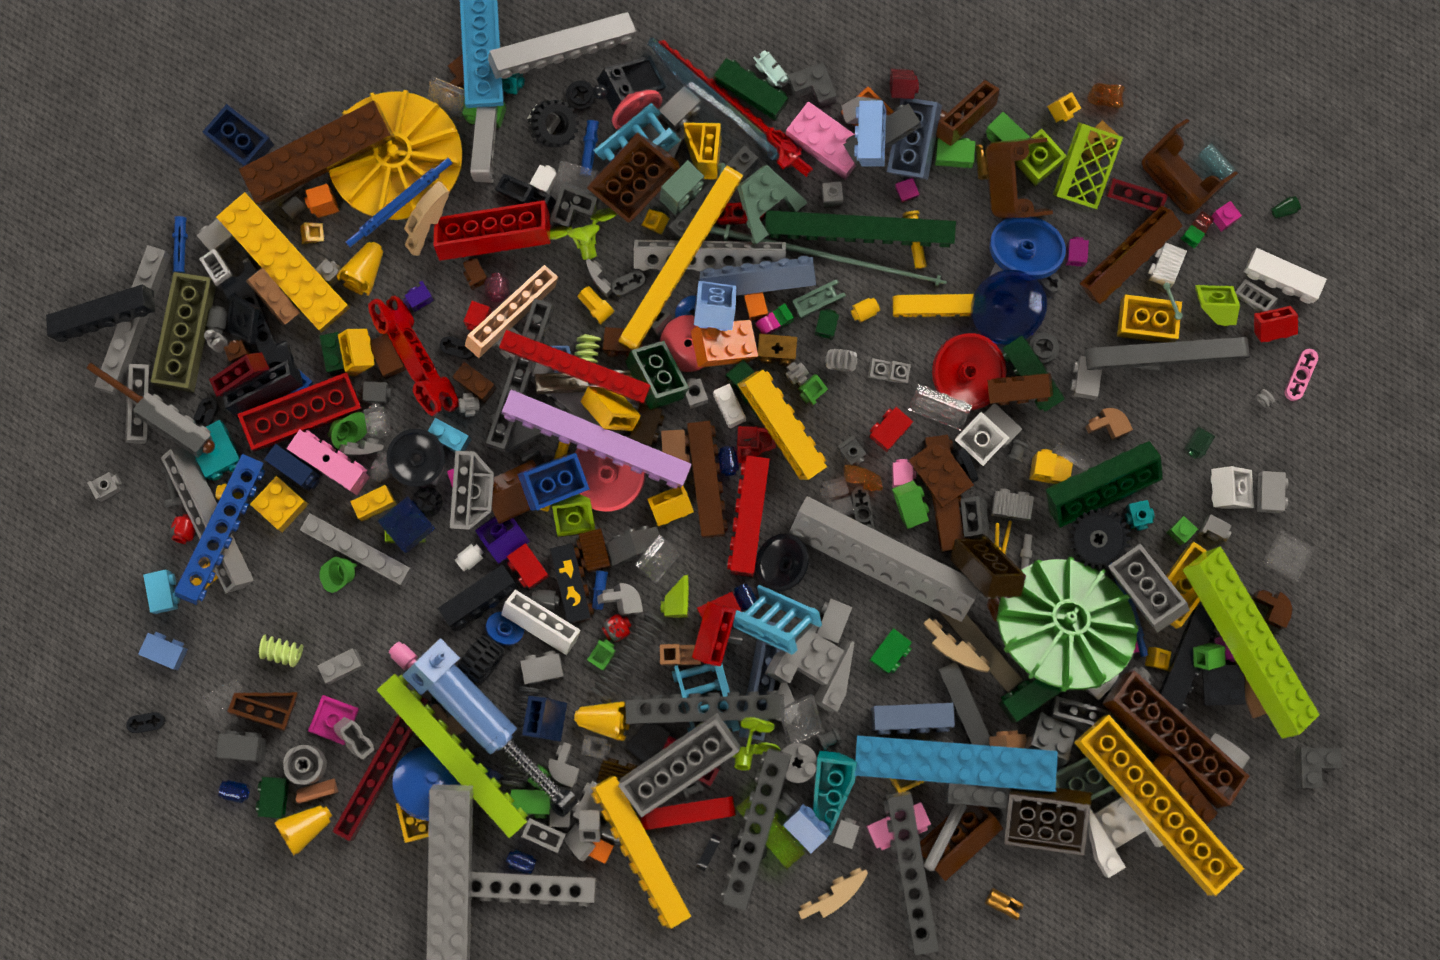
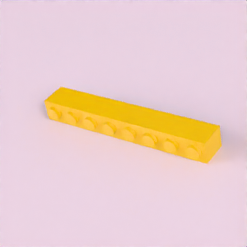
M611 776L591 788L593 791L591 796L596 804H600L604 820L610 822L612 826L610 831L615 839H619L623 855L625 857L628 856L631 863H629V866L634 874H638L640 887L644 892L647 891L650 896L648 901L653 909H657L659 922L663 927L666 926V928L672 929L690 918L691 915L628 798L618 786L619 782L616 776Z

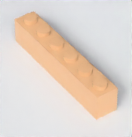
M545 265L542 266L467 335L465 346L480 358L504 336L506 330H510L530 311L534 298L542 300L555 288L558 276Z

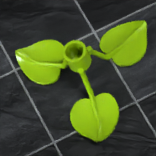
M611 208L598 210L590 216V219L593 220V223L574 229L571 225L569 227L564 225L554 226L550 228V240L568 235L573 238L577 248H580L584 260L595 258L597 256L594 245L596 244L595 237L600 229L599 225L596 224L599 221L610 220L618 214Z
M753 717L744 718L741 721V727L750 729L747 746L740 747L739 752L732 756L735 758L734 767L736 769L750 770L753 754H763V751L767 752L768 748L780 751V747L772 743L761 742L759 744H751L754 730L758 732H771L775 726L773 723Z

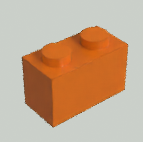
M328 184L305 190L307 197L304 198L306 205L310 208L311 213H315L318 218L340 212L335 195Z

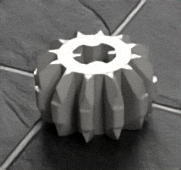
M842 349L828 350L825 358L826 368L842 372L854 371L858 361L857 353Z

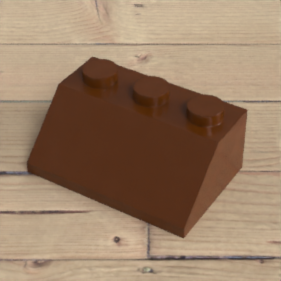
M534 460L494 477L492 510L499 524L530 510L517 474L537 467Z

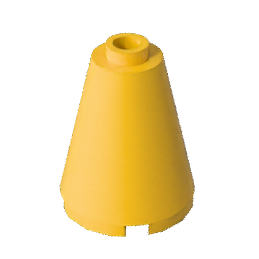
M376 242L366 243L339 270L336 275L339 281L342 279L344 281L343 286L359 295H363L365 292L367 293L366 296H368L372 292L382 259V247Z
M624 701L583 706L576 710L574 720L579 727L618 741L626 739L627 735H624V731L629 730L630 724H626Z
M320 805L279 819L274 824L292 854L296 855L331 822L329 818L332 815L327 807L323 808Z

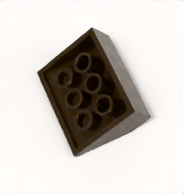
M1057 787L1055 792L1010 788L1004 844L1084 856L1091 806V792Z

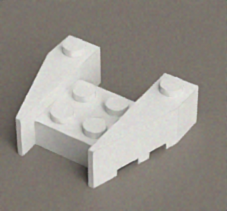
M1122 797L1094 813L1090 808L1088 822L1089 838L1094 859L1105 877H1111L1126 868L1115 849L1144 831L1147 832L1155 847L1163 846L1162 842Z

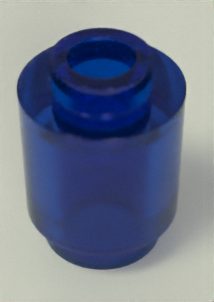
M733 446L720 448V453H718L720 472L724 473L725 476L735 475L739 471L737 451H735Z
M747 583L733 589L741 611L745 610L746 612L757 601L752 588Z
M231 780L227 782L222 781L219 788V797L238 803H243L250 794L247 784Z
M515 849L514 852L510 851L506 863H509L508 868L525 875L526 873L531 875L537 860L532 855Z

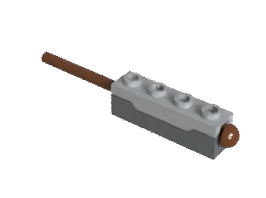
M90 363L87 366V369L138 403L133 409L137 418L197 458L202 453L209 454L214 451L215 444L212 440L211 432L202 425L201 427L197 426L188 415L182 416L178 413L179 410L171 404L167 406L158 395L153 394L152 396L147 392L143 397L139 396L94 364Z

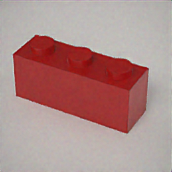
M707 601L692 655L693 659L706 664L721 666L736 609Z

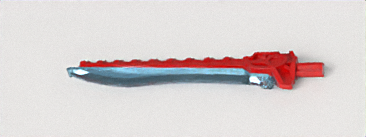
M654 38L649 39L647 45L651 46L661 62L686 88L732 120L767 152V156L771 160L775 159L782 169L793 166L806 177L812 172L813 168L799 158L802 154V148L796 146L792 139L782 131H775L772 127L766 126L761 118L755 117L749 108H744L738 99L729 96L728 92L724 88L718 87L713 79H708L701 69H696L690 60H685L677 50L671 49L665 40L657 42Z

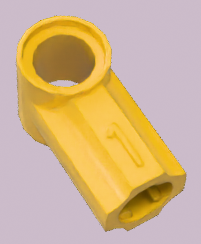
M590 286L584 288L577 296L588 308L592 317H596L600 325L615 313L613 308L605 300H602Z

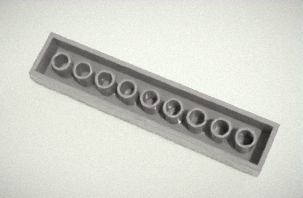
M808 496L805 498L788 533L830 557L960 622L963 621L979 592V589L964 574Z
M433 784L429 790L427 960H470L473 786Z

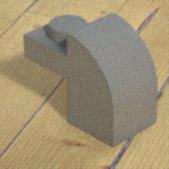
M619 583L614 586V589L603 590V593L597 596L598 604L617 602L618 613L621 616L636 615L643 612L640 595L631 585Z
M564 742L563 746L559 745L556 756L558 760L549 759V771L557 782L574 788L580 769L566 764L573 745Z

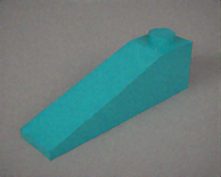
M820 750L817 757L813 811L820 821L828 825L832 833L854 785L857 761L838 752Z

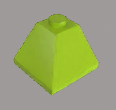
M1195 286L1201 308L1217 325L1229 326L1237 324L1240 304L1233 286Z
M577 494L552 504L557 537L595 530L591 500Z
M684 575L666 594L665 601H661V613H664L665 617L688 618V575Z

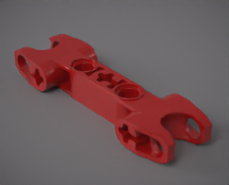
M391 296L386 301V305L379 299H373L368 304L373 324L379 333L388 334L396 352L415 382L413 393L419 404L431 416L437 415L441 411V406L449 412L454 411L459 406L454 387L447 377H440L434 364L412 329L414 318L409 309L397 296ZM393 301L397 304V310L393 308ZM376 304L379 307V310L381 312L380 314L376 313L375 311ZM446 397L452 399V406L448 404ZM431 401H432V402L434 403V405H435V410H434V411H433V410L431 409V407H430V402H431Z

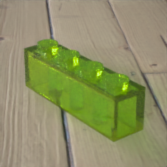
M750 796L736 807L743 817L746 809L751 808ZM757 804L756 806L759 814L766 813L767 809L764 804ZM775 812L766 845L784 867L788 869L805 854L802 851L805 847L797 839L794 841L790 837L791 833L783 825H780L777 821L779 816ZM758 823L751 824L756 833L761 831Z

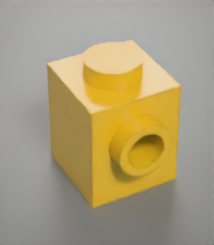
M1072 92L1047 106L1056 122L1062 119L1064 122L1074 117L1073 113L1081 109Z

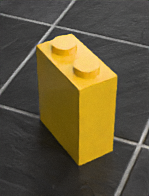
M588 386L580 401L603 429L633 431L641 417L624 396L601 387Z

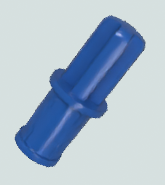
M596 571L595 586L592 588L594 590L593 609H603L604 603L598 604L597 596L602 594L603 590H607L608 572Z

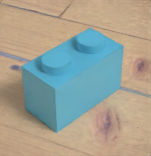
M437 418L434 419L428 432L439 439L442 446L453 452L465 451L471 441L468 435Z
M169 570L144 574L150 612L158 614L178 609L177 604L180 603V599L174 594V585H176L175 575L171 574Z

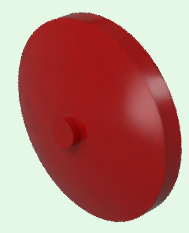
M975 333L959 334L947 340L937 351L932 366V378L939 395L951 406L964 410H974L989 405L987 380L1006 377L1005 360L998 346L989 338Z

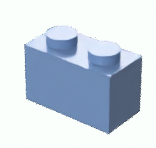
M155 632V634L148 633L138 655L171 669L179 670L188 650L183 647L184 643L175 639L172 642L165 640L166 635Z
M804 804L789 816L783 824L810 853L819 847L831 833L828 825L820 821L815 816L814 811Z

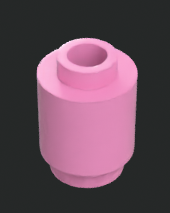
M397 642L389 650L391 658L403 670L409 669L418 658L406 644Z

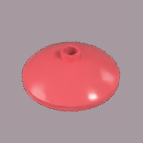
M643 90L627 95L613 113L612 124L615 129L619 130L650 103L659 109L662 104L660 93L654 90Z
M693 315L679 316L670 321L664 328L660 338V342L665 341L679 370L683 372H694L704 368H698L691 330L697 326L694 325ZM686 340H691L692 345L690 347L685 346L684 342Z

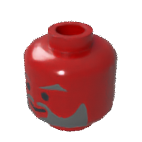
M183 514V516L174 518L169 533L172 536V540L186 544L194 539L196 530L189 516Z
M615 614L604 621L602 630L609 641L619 642L630 635L629 627L632 625L626 616L622 617L620 614Z

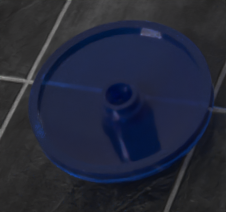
M1013 269L999 271L986 278L975 291L971 302V317L977 330L994 343L1004 345L1010 344L1020 336H1024L1027 339L1033 335L1042 324L1047 310L1046 294L1040 283L1028 273Z

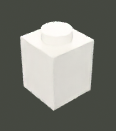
M539 165L530 185H533L537 190L550 194L558 179L556 170L548 165L545 167Z

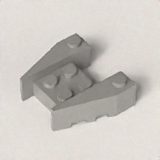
M810 623L795 638L797 651L793 655L783 650L778 651L773 656L765 674L780 683H790L796 670L821 684L812 702L827 711L838 712L847 692L855 642L842 641L840 647L815 633L818 627Z

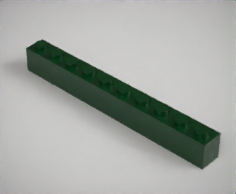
M767 211L765 229L769 234V238H780L781 235H788V239H799V236H807V240H818V237H826L825 241H837V238H844V242H856V239H863V243H875V240H882V244H893L894 241H901V245L911 246L913 242H920V246L931 247L932 243H939V247L950 248L951 244H955L956 221Z

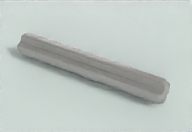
M954 805L924 863V868L928 871L935 870L967 808L966 805Z

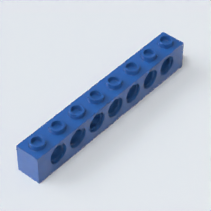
M244 454L241 455L174 591L176 597L195 605L198 604L199 600H204L207 593L205 587L207 583H212L216 574L213 571L216 565H221L224 558L222 552L224 548H229L233 539L230 536L233 531L236 532L241 523L239 517L241 514L245 515L249 507L247 501L249 497L253 498L256 493L257 480L261 481L266 470H263V462ZM248 475L252 480L244 482L241 477ZM240 492L243 494V497L236 499L233 497V494ZM227 509H232L235 511V514L227 516L224 512ZM224 526L227 531L225 533H218L216 528ZM215 543L219 548L212 551L208 549V545ZM205 560L210 563V566L202 568L199 566V563ZM193 578H199L202 583L194 586L190 581Z

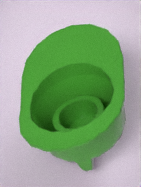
M355 412L345 418L334 420L328 432L334 447L340 449L341 444L347 445V442L355 443L362 439L369 431L370 419L362 412Z
M333 557L324 563L320 569V580L324 589L334 593L350 583L355 577L354 568L357 567V564L352 563L347 558Z

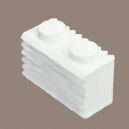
M1165 242L1163 247L1158 249L1155 257L1158 259L1156 264L1152 263L1148 274H1151L1149 280L1162 286L1168 282L1172 287L1187 251Z
M727 384L714 390L713 397L717 401L728 428H733L746 422V416L731 385Z

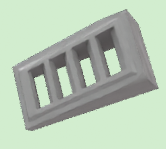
M215 248L200 258L201 263L216 286L232 276L223 257Z
M1246 279L1236 290L1237 297L1259 313L1272 310L1277 304L1278 298ZM1247 287H1249L1250 290L1247 292L1246 295H1243L1242 293L1245 291ZM1255 291L1256 295L1253 299H1250L1249 297ZM1262 296L1263 298L1259 304L1256 303L1257 299ZM1266 301H1269V304L1266 306V308L1263 307L1264 303Z

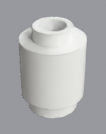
M470 544L457 555L458 557L455 561L463 571L470 570L483 559L482 554L484 552L477 544L475 546Z

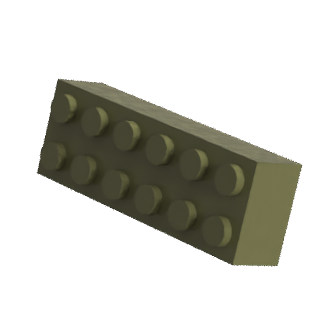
M178 272L173 273L151 383L155 386L194 393L205 343L204 334L207 331L209 309H212L216 285L211 278Z

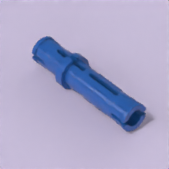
M587 120L586 134L583 137L584 150L580 176L592 177L594 150L598 143L597 131L599 122L595 120Z
M176 216L174 217V233H172V238H174L173 273L185 274V243L188 238V234H186L187 218Z

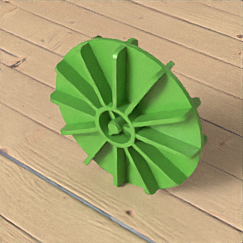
M1068 557L1067 560H1037L1034 564L1022 569L1021 571L1027 575L1021 597L1000 598L997 621L1002 640L1006 646L1004 648L1005 652L1010 653L1013 659L1029 673L1028 677L1030 679L1035 677L1046 684L1061 688V691L1066 692L1068 689L1099 688L1121 673L1133 655L1137 632L1139 631L1134 613L1128 602L1130 599L1129 595H1124L1118 586L1104 575L1106 572L1104 569L1101 572L1091 569L1088 565L1084 566V564L1074 561L1073 557Z

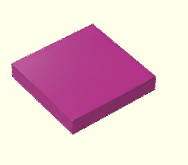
M322 695L308 732L345 745V741L335 733L334 725L344 717L355 721L359 708Z

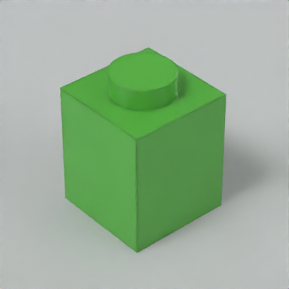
M1183 516L1166 533L1181 546L1198 529Z
M1207 643L1193 647L1194 667L1211 670L1225 665V646Z

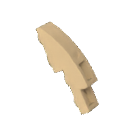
M437 182L424 194L407 220L404 228L408 233L405 246L412 255H420L427 233L430 230V225L438 224L442 216L444 205L449 197V191L442 182Z
M929 618L924 623V626L936 637L932 645L947 658L975 671L985 673L990 671L989 661L984 656L979 657L975 653V647L970 642L965 643L962 640L956 645V639L950 633L946 635L941 630L943 626L936 619L932 621Z
M857 868L850 872V877L844 879L841 876L833 880V885L830 886L833 894L829 895L827 892L818 897L819 901L813 904L809 901L800 906L801 910L798 913L801 919L820 911L824 918L839 909L857 892L868 874L867 870Z

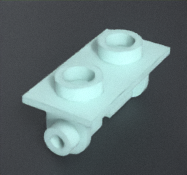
M764 50L760 53L761 58L754 57V60L757 62L755 66L760 72L767 74L768 77L766 79L773 87L776 85L781 88L782 86L779 83H785L788 80L787 73H785L780 65L773 69L772 66L777 61L770 52Z

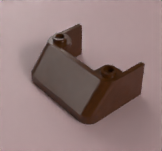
M1185 119L1175 125L1144 156L1142 167L1184 213L1192 214L1220 192L1238 173L1235 171L1222 181L1216 176H1209L1204 181L1200 179L1178 155L1184 147V141L1178 132L1189 122L1188 119Z
M1040 136L992 142L987 146L986 161L990 209L994 216L998 218H1026L1053 214V210L1048 208L1034 209L1033 203L1026 198L1018 199L1015 161L1024 160L1028 156L1029 144L1047 142V138Z

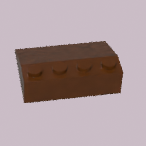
M637 132L587 186V189L625 221L630 223L661 191V186L680 168L679 162L664 149Z

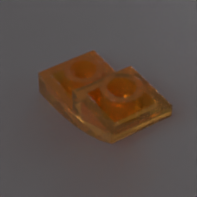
M844 465L845 482L862 483L865 490L882 491V481L878 474L862 467Z

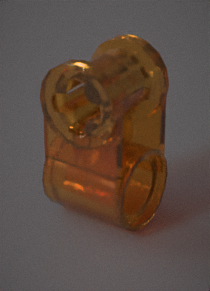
M1097 83L1091 88L1087 97L1089 102L1094 105L1121 108L1124 106L1122 96L1125 87L1122 85ZM1094 92H1099L1101 97H1097Z

